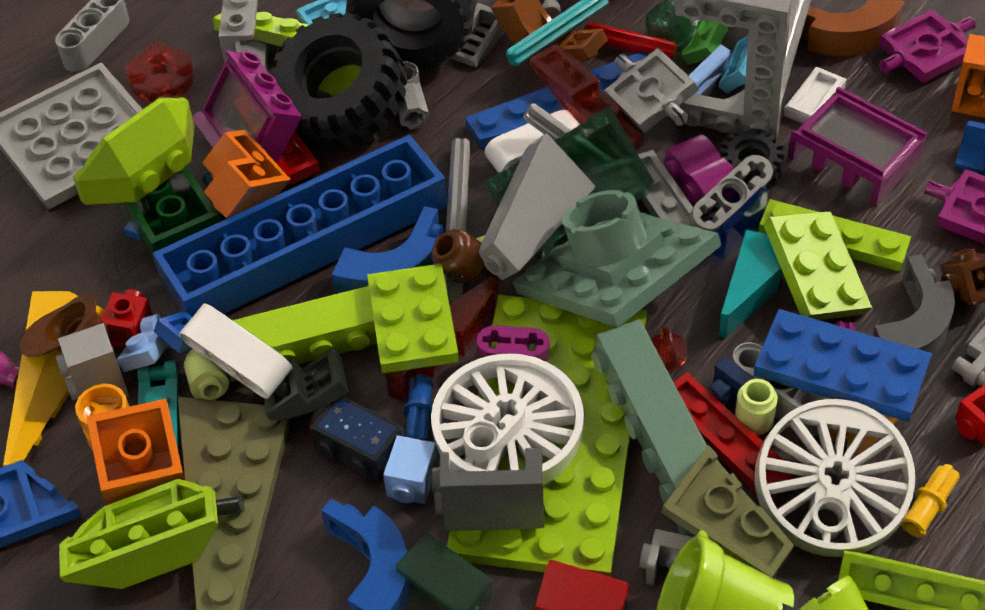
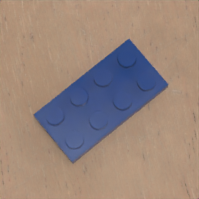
M779 309L754 365V376L830 399L857 402L872 408L880 414L909 422L927 373L932 353Z

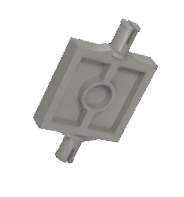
M659 48L635 63L628 59L625 54L619 55L621 60L616 57L614 63L623 73L605 89V92L609 99L643 133L647 132L666 116H669L679 126L683 125L681 119L684 122L687 121L688 114L679 106L698 92L699 89L695 82Z

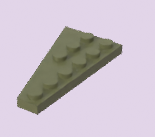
M178 397L185 481L193 482L203 487H212L215 491L216 500L242 496L244 501L243 512L218 516V526L199 560L192 563L196 610H244L292 418L271 421L266 416L265 405Z

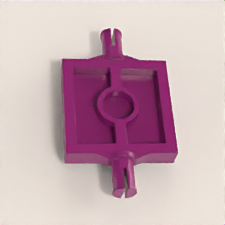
M931 9L881 35L879 45L891 56L881 60L879 67L885 74L899 66L904 67L922 83H925L963 63L968 42L964 33L975 29L976 22L973 18L971 19V16H967L957 23H952L943 19Z
M965 169L959 180L950 187L929 180L924 194L944 201L936 226L985 244V176Z

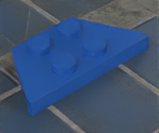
M22 460L0 468V548L82 517L77 504L73 500L69 502L57 492L54 485L45 478H39L35 471Z

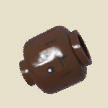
M452 229L441 234L434 242L432 263L433 265L442 264L444 275L454 282H470L479 276L485 267L484 261L479 254L481 242L462 229Z

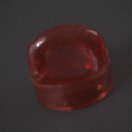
M667 327L662 328L660 334L652 338L651 341L666 369L674 370L685 363L687 343L678 334L671 333Z

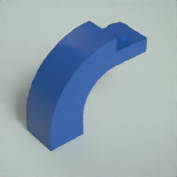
M424 206L411 236L405 243L393 250L382 253H369L344 247L332 273L335 294L369 286L367 274L433 265L432 248L436 239L443 234V225L439 224L438 209Z
M330 499L321 509L325 531L361 552L370 562L366 576L347 599L349 610H406L411 591V577L405 542L396 525L384 512L375 506L363 517L361 512L354 506L349 504L343 506Z

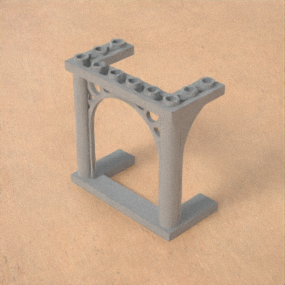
M676 0V15L692 20L699 19L720 23L728 27L736 26L749 29L745 89L727 99L699 94L692 95L679 106L688 114L687 121L684 122L681 119L682 123L692 127L711 128L727 134H737V130L743 129L745 134H748L749 128L755 129L754 134H760V131L764 130L767 131V138L772 134L777 137L780 125L781 104L811 0Z

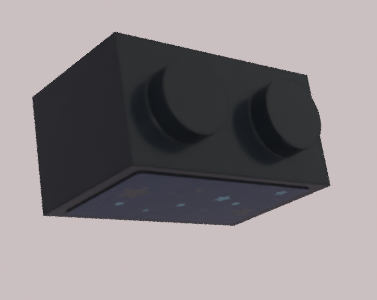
M343 396L330 403L310 427L314 448L321 457L328 461L336 460L346 465L358 477H368L378 483L384 478L383 475L396 436L404 437L402 426Z

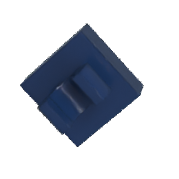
M725 356L714 366L713 384L710 387V391L714 393L713 396L725 407L730 402L736 405L739 389L746 382L755 378Z

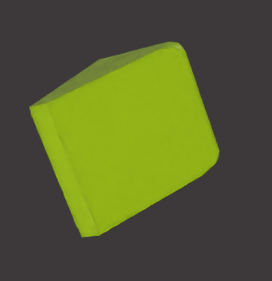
M354 64L334 70L325 77L318 89L332 96L342 93L357 79L361 67Z

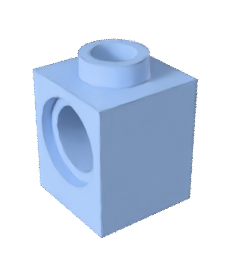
M396 436L383 475L387 497L394 498L402 503L417 502L426 504L432 485V467L438 466L435 442Z

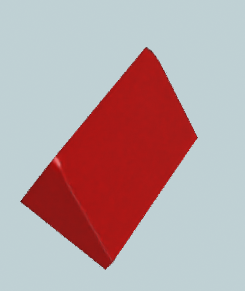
M549 560L535 609L625 610L629 599V584L625 581L555 560Z

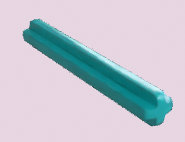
M579 1L506 51L508 62L511 65L520 66L608 6L609 1Z

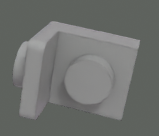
M655 529L652 544L644 543L639 568L646 569L645 584L654 585L659 565L668 569L671 568L679 551L692 536Z

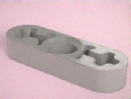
M751 155L745 158L695 204L689 214V225L717 232L767 185L773 174L770 162L760 155ZM755 169L759 170L761 174L755 176L746 185L743 180L748 173ZM722 189H735L739 193L740 201L737 203L727 202L722 196ZM715 205L719 210L711 221L708 220L704 223L700 217L702 214H707Z

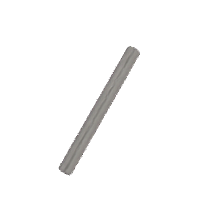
M455 138L451 142L446 232L452 229L466 231L470 141L467 138ZM444 275L449 306L459 307L462 304L463 283H456Z

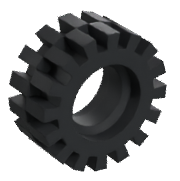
M749 128L748 134H745L743 129L737 130L736 136L731 133L727 136V141L723 140L720 157L727 160L733 168L742 162L740 159L751 155H760L766 158L772 166L773 174L763 189L766 192L771 189V184L776 186L779 178H781L784 161L783 145L781 142L776 143L777 137L772 134L767 138V131L761 130L760 134H754L755 129ZM757 169L750 171L743 180L747 185L755 176H759L761 174L760 171Z

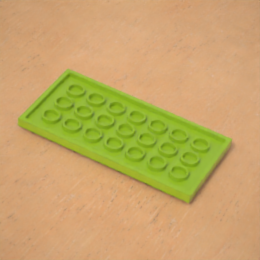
M498 295L492 326L536 328L547 334L550 343V355L546 362L561 370L578 390L584 411L583 431L579 449L571 464L558 477L543 485L544 528L450 531L446 548V559L449 561L545 572L549 560H555L611 577L630 435L625 425L626 415L621 405L616 406L613 403L608 391L609 382L604 373L600 374L596 370L592 359V351H595L597 334L616 327L531 298ZM639 310L622 325L640 319L645 328L647 310ZM492 342L489 348H496L499 342ZM530 344L528 350L535 351L537 345ZM498 377L486 379L485 381L496 396L500 395ZM506 379L507 391L509 394H512L515 384ZM524 390V393H523L522 398L528 393V392H526L525 390ZM478 392V397L483 399L481 394ZM574 425L557 426L560 428L574 430ZM549 441L560 449H563L565 444ZM516 447L519 470H525V459ZM508 453L501 459L498 470H511ZM542 455V464L550 460Z

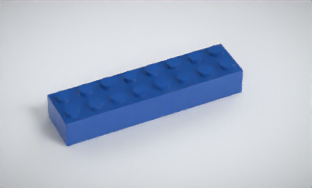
M409 134L152 253L160 280L180 312L186 311L193 317L203 304H208L222 314H225L338 260L344 247L359 250L417 222L424 206L438 209V211L446 208L447 192L445 177Z

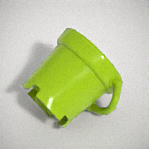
M700 530L697 536L687 541L675 558L664 582L657 610H782L783 604L790 607L794 606V594L789 584L776 580L724 554L723 549L709 539L707 532Z

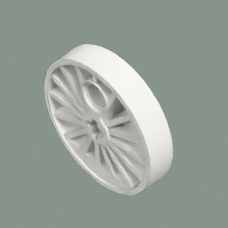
M521 354L486 356L462 366L443 383L434 399L431 412L432 431L439 455L440 452H449L452 472L498 470L501 459L507 453L509 455L510 469L519 470L516 447L524 459L525 448H542V455L550 459L542 464L543 485L558 477L573 461L580 446L584 422L582 400L572 381L561 370L550 363ZM498 377L500 395L496 396L485 381L486 379ZM506 379L515 384L512 394H509L507 391ZM475 385L483 399L468 391L467 388ZM524 390H525V391L528 392V393L522 398L523 393H524ZM454 399H456L467 407L454 405L451 403ZM443 418L459 421L442 424ZM574 425V430L560 428L557 426ZM460 438L450 444H447L445 439ZM549 441L565 444L563 449H560ZM465 453V460H462L459 456Z
M824 399L797 407L785 415L769 432L757 456L755 488L760 506L795 546L821 556L843 557L844 550L860 553L867 552L882 544L897 530L908 512L913 497L915 468L906 441L887 418L872 408L857 402L843 399ZM804 424L817 427L822 448ZM790 425L810 453L779 434ZM828 428L837 430L834 449ZM846 432L856 433L857 435L845 454H843ZM866 435L883 438L851 459ZM773 444L804 464L767 458L768 451ZM890 445H892L898 456L897 459L861 465ZM766 469L805 477L767 484ZM902 469L904 483L869 477L867 475ZM830 471L837 472V479L841 480L838 485L831 484V477L828 476ZM810 487L779 509H777L770 496L771 494ZM866 488L903 495L900 507L897 508ZM810 500L808 512L796 529L784 516ZM861 500L892 518V522L882 530ZM850 506L871 533V537L860 541L857 540L849 510ZM822 509L833 511L838 517V525H824L819 520L818 511ZM807 528H809L810 532H811L815 537H817V538H819V539H821V540H817V539H815V538H812V537H810V536L804 534L805 531L807 530ZM844 530L847 543L830 542L831 539L836 538Z

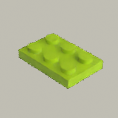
M831 211L770 217L763 224L800 315L816 320L864 315L872 308Z
M442 264L367 274L382 374L459 362Z

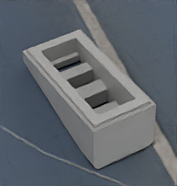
M477 3L469 40L465 46L460 48L458 53L450 58L477 68L503 36L504 31L490 7ZM482 24L490 26V29H486L481 26ZM478 32L485 35V37L482 38L474 34ZM471 40L473 42L480 44V46L477 47L469 44L468 42ZM464 48L466 50L474 52L475 54L474 56H470L461 51Z

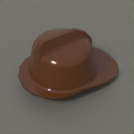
M89 293L79 295L66 305L35 321L21 338L19 345L21 353L27 357H39L55 349L62 352L58 338L102 323L108 334L107 325L96 312L97 300L95 296Z

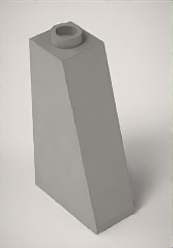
M548 133L532 142L525 149L480 245L479 254L486 268L501 280L520 271L562 225L564 212L570 206H576L578 200L588 196L596 187Z

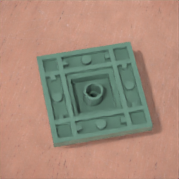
M620 190L601 191L578 200L576 206H570L564 212L562 223L568 241L555 247L548 256L537 264L528 267L524 274L513 281L516 293L618 328L721 246V242L716 232L639 213L634 196L628 192L623 193Z

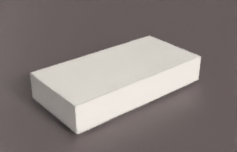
M815 67L784 107L783 116L804 124L835 93L837 87L845 88L846 79Z

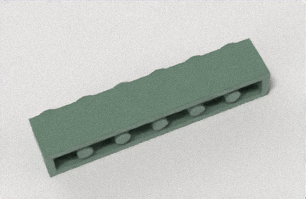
M638 319L618 328L616 327L597 334L595 351H592V359L596 370L600 374L604 373L609 382L608 391L613 403L616 406L621 405L626 415L625 425L632 439L637 438L643 449L642 459L649 473L655 472L661 484L659 485V491L665 504L706 449L707 445L641 320ZM677 524L680 534L695 537L694 534Z

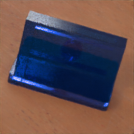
M761 186L716 232L719 235L721 246L713 252L714 255L724 260L744 239L746 230L752 231L759 224L767 205V188ZM736 191L727 202H739V193Z

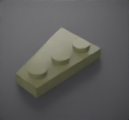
M708 445L663 505L661 513L695 536H697L700 530L706 531L709 539L717 543L723 549L724 554L774 578L791 553L794 544L765 510L753 503L742 490V483L733 473L729 474L717 460L718 455Z

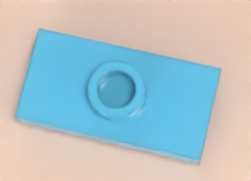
M748 35L736 43L718 87L726 94L745 83Z

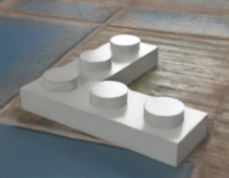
M653 149L585 173L596 186L589 195L607 190H620L623 193L637 194L652 216L689 225L688 218L693 206Z

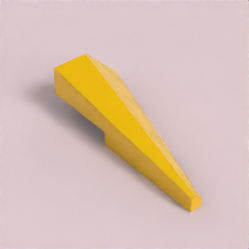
M32 291L26 330L35 321L66 305L78 297V295L70 291ZM96 305V312L102 317L105 309ZM56 349L39 357H27L23 354L21 356L3 466L25 460L33 446L37 447L42 439L41 432L49 419L56 417L70 394L65 379L71 376L63 378L56 359L57 355L63 353Z

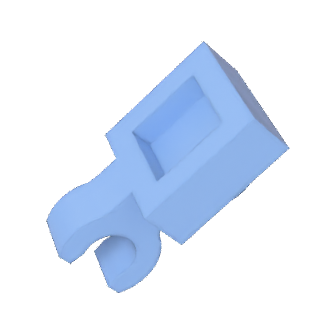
M159 314L143 318L140 324L141 333L131 337L126 342V348L117 359L123 372L155 364L168 346L154 332L157 320L161 318Z

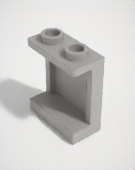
M223 0L218 37L224 63L228 58L225 54L226 51L240 53L249 51L261 59L262 65L267 70L269 45L265 42L253 40L258 0Z

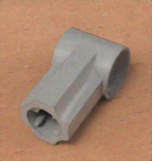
M402 61L404 64L403 68L407 73V83L404 86L407 91L404 101L398 102L400 107L398 112L401 126L408 127L410 130L422 128V125L429 121V111L420 85L419 71L412 62Z

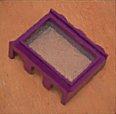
M226 51L225 54L228 58L202 110L192 116L193 121L212 148L225 132L246 129L277 164L302 115L292 104V99L276 83L275 77L265 69L261 59L256 54L249 51H243L242 53Z
M837 87L835 93L797 131L791 130L787 158L794 160L806 147L813 150L812 167L816 171L822 172L829 165L830 160L844 167L841 181L845 187L852 188L859 181L860 176L874 183L870 203L877 206L922 158L928 133Z

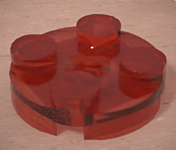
M162 42L149 44L147 49L135 56L125 69L132 92L139 98L147 101H156L159 96L169 95L170 98H176L185 93L194 81L193 64L190 55L181 49L166 46Z

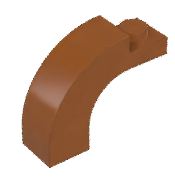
M498 0L491 7L499 25L514 44L552 20L539 0ZM603 29L571 30L537 53L532 59L552 69L571 71L580 61L585 62L594 58L598 54V50L608 39Z
M868 0L861 8L848 13H830L809 6L800 38L808 40V51L822 55L853 56L873 51L881 47L879 42L882 34L901 25L905 1Z

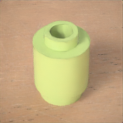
M194 349L188 352L184 361V371L192 395L196 399L216 400L224 395L229 387L226 372Z
M752 379L746 382L738 391L735 416L756 435L767 433L774 425L778 397L773 386L763 379Z

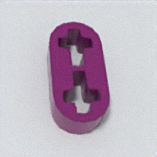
M488 326L482 329L476 338L479 358L497 354H521L547 361L550 355L549 337L544 331L536 328ZM492 342H499L496 348H489ZM530 344L537 345L535 351L528 350Z

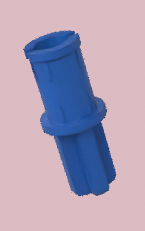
M416 375V379L414 377L409 379L408 401L403 408V414L407 418L405 437L424 441L428 439L429 420L431 419L433 406L431 404L433 380L426 375Z

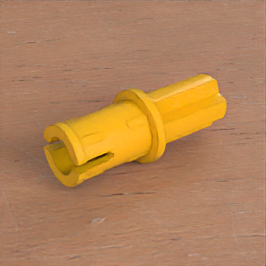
M949 464L938 466L925 487L917 489L915 493L916 500L901 523V527L908 534L915 537H923L937 513H941L946 509V499L960 478L959 473L953 469V466Z

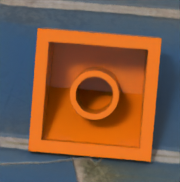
M167 399L86 416L100 489L106 505L176 479L184 480Z

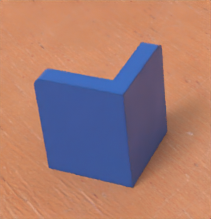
M967 121L955 163L956 169L962 171L967 169L985 176V124Z

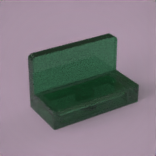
M428 532L396 564V571L447 610H469L471 607L475 610H482L490 602L493 580Z

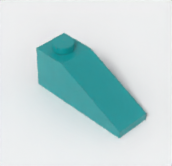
M750 230L745 232L721 312L719 337L727 338L780 288L784 274L767 234Z

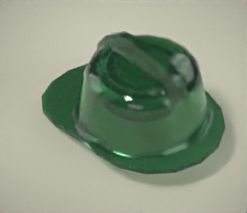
M665 0L655 5L646 15V32L644 35L674 41L677 46V52H679L690 43L702 20H692L676 15V2L674 0Z

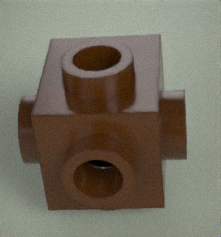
M965 249L953 253V260L940 264L942 272L941 282L950 280L955 301H963L966 306L985 302V254L976 253L975 249Z

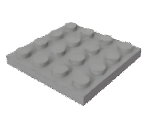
M101 62L0 112V150L47 210L78 195L73 179L78 169H83L88 156L103 137L143 109Z

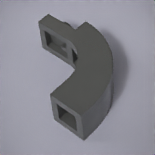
M921 254L907 258L902 279L916 312L901 321L875 325L873 336L932 353V360L945 342L954 312L955 299L950 280L937 282L934 270L928 268Z

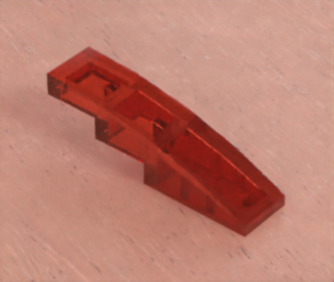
M557 43L530 59L533 69L561 105L572 113L588 135L616 162L644 146L643 135L621 117V107L599 89V79Z
M488 278L449 305L458 354L466 355L477 338L478 333L496 308L498 279ZM442 365L385 373L389 396L403 401L408 393L409 379L411 377L416 379V375L421 373L434 378Z

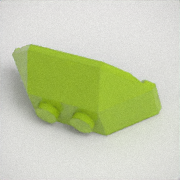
M184 97L178 99L158 98L103 137L88 156L83 169H78L73 176L81 202L85 205L137 202L189 164L192 158L195 126L189 101Z
M176 479L102 507L80 526L73 537L68 536L59 544L60 578L64 582L124 589L197 562L218 526L215 491L212 487H203L193 482Z

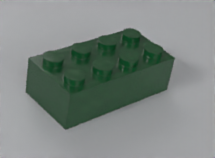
M187 165L139 201L118 203L154 263L155 260L152 253L220 222L219 214Z

